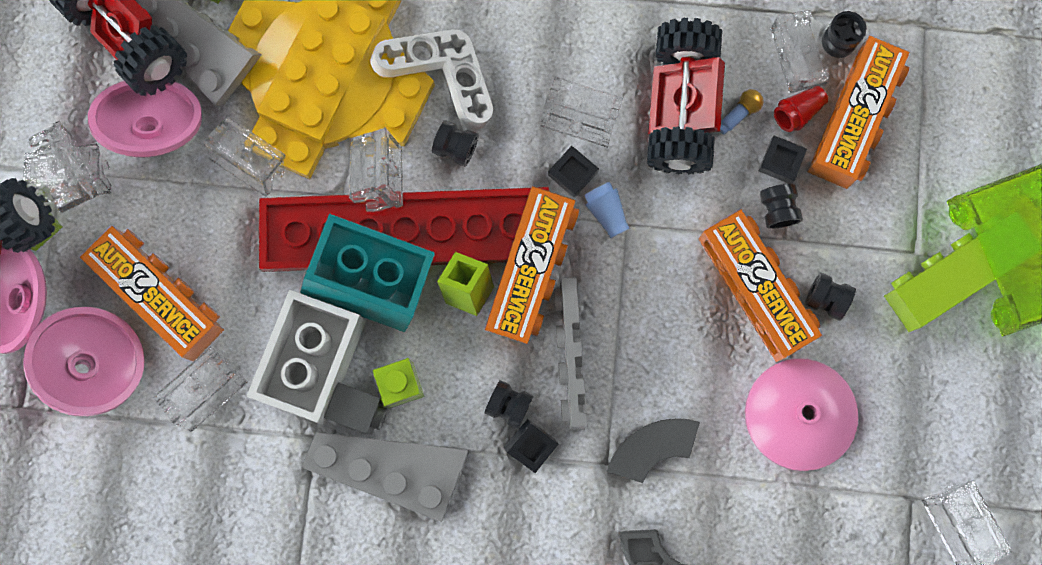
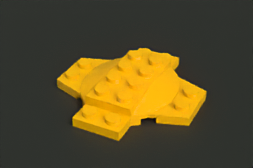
M244 0L228 31L239 38L241 44L247 48H253L261 54V57L240 83L247 91L251 92L256 112L259 114V118L244 145L246 151L310 180L325 149L339 146L338 142L347 138L359 139L360 142L405 146L435 86L434 80L425 72L396 77H383L373 70L370 61L374 48L379 42L393 39L388 26L402 0H302L300 2ZM383 53L381 60L386 59L389 65H392L395 58H389L387 53Z

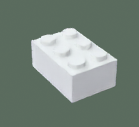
M289 290L246 397L326 425L328 419L324 417L338 382L343 383L366 320L356 313Z

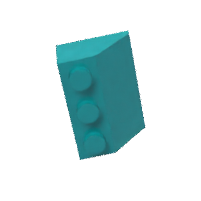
M329 214L304 276L300 294L405 332L413 319L435 253Z

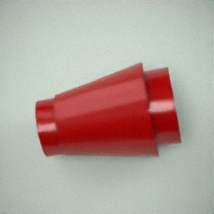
M814 86L779 101L778 107L774 109V118L779 127L784 131H800L828 103V95L822 87Z

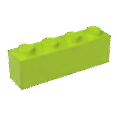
M1017 212L1004 219L1000 213L980 225L984 232L974 238L969 232L950 244L954 251L945 257L938 252L921 263L924 270L913 276L909 271L890 283L894 289L884 295V297L908 332L922 328L1042 250V246Z

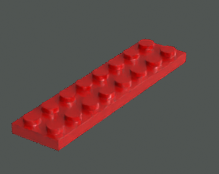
M538 187L549 191V187ZM531 188L259 198V270L262 272L307 270L329 214L432 251L435 254L431 265H447L455 252L483 263H507Z

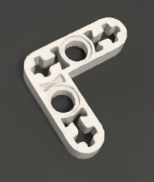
M452 29L381 41L375 46L370 61L373 70L378 75L396 77L443 69L458 118L462 125L471 130H479L492 117L493 106L472 42L463 31ZM450 42H453L457 48L461 47L459 53H456L454 48L447 49ZM416 46L425 47L429 50L431 58L426 61L419 60L414 56L412 49ZM383 53H387L389 58H395L392 65H389L386 59L381 60ZM460 72L469 74L474 81V85L471 87L460 85L456 79V74ZM472 103L476 111H482L479 118H477L475 113H469Z

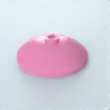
M125 81L108 87L94 99L88 111V124L96 141L110 151L130 157L160 156L182 147L196 135L202 122L199 100L192 91L177 82H174L172 85L168 82L165 85L166 89L162 92L157 89L155 95L150 96L147 93L146 96H141L139 93L134 92Z
M3 247L1 248L0 354L12 353L22 348L28 342L35 328L41 323L47 299L46 279L42 266L30 249L17 253L13 252L12 248L8 250Z
M73 307L61 310L47 317L32 332L26 344L23 357L24 373L34 394L49 407L68 415L94 416L117 408L133 394L142 378L144 352L135 331L117 315L94 307ZM84 364L88 367L89 371L87 373H79L76 371L75 366Z
M790 359L771 366L753 383L746 400L745 420L752 441L766 458L784 468L809 471L832 464L848 450L857 431L858 408L851 388L843 377L831 367L810 359ZM805 406H809L813 410L811 420L805 419L802 415V409Z

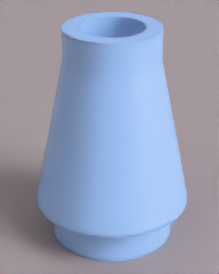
M610 182L584 195L588 202L585 206L607 231L610 238L630 229L625 219L617 188L613 189Z

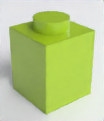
M457 252L454 253L437 281L446 304L478 316L494 289L488 264Z
M409 358L372 370L385 407L391 409L425 397L414 363Z

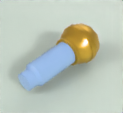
M748 89L741 94L738 105L721 120L720 132L723 135L731 131L747 115L761 110L764 99L760 92Z

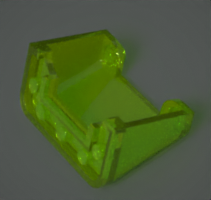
M1041 163L947 200L951 221L963 230L975 229L1003 297L994 301L991 318L994 325L999 328L1002 337L1042 324Z

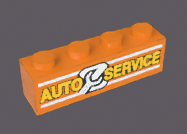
M869 35L858 50L811 161L808 173L845 189H848L856 180H863L870 166V161L866 160L870 148L874 150L877 147L884 131L879 128L882 118H888L896 103L897 98L892 97L896 86L900 87L909 72L910 67L906 66L905 63L910 52Z
M535 186L531 187L485 330L528 344L531 335L538 336L544 315L538 312L542 300H550L556 280L550 279L554 264L561 266L568 245L562 243L566 229L573 231L580 210L573 208L575 204L574 199Z
M741 209L703 231L698 240L770 354L778 362L821 337L822 334L819 331L820 322L810 309L806 310L798 298L800 292L794 281L789 277L785 278L779 269L780 261L777 254L771 247H765L758 236L760 230L755 220L751 216L746 217Z
M111 226L80 258L182 358L194 362L224 331L216 322L220 316L205 302L201 305L197 304L191 298L195 293L193 289L179 277L174 281L165 272L169 269V266L154 253L148 256L141 249L144 242L131 230L127 229L123 233Z

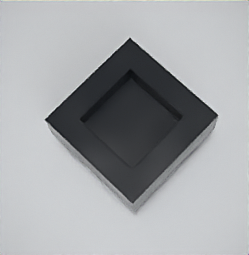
M773 135L758 171L788 184H793L807 148Z
M571 146L548 171V176L575 198L598 173L599 168Z
M527 418L504 448L509 455L536 473L559 444L555 438Z

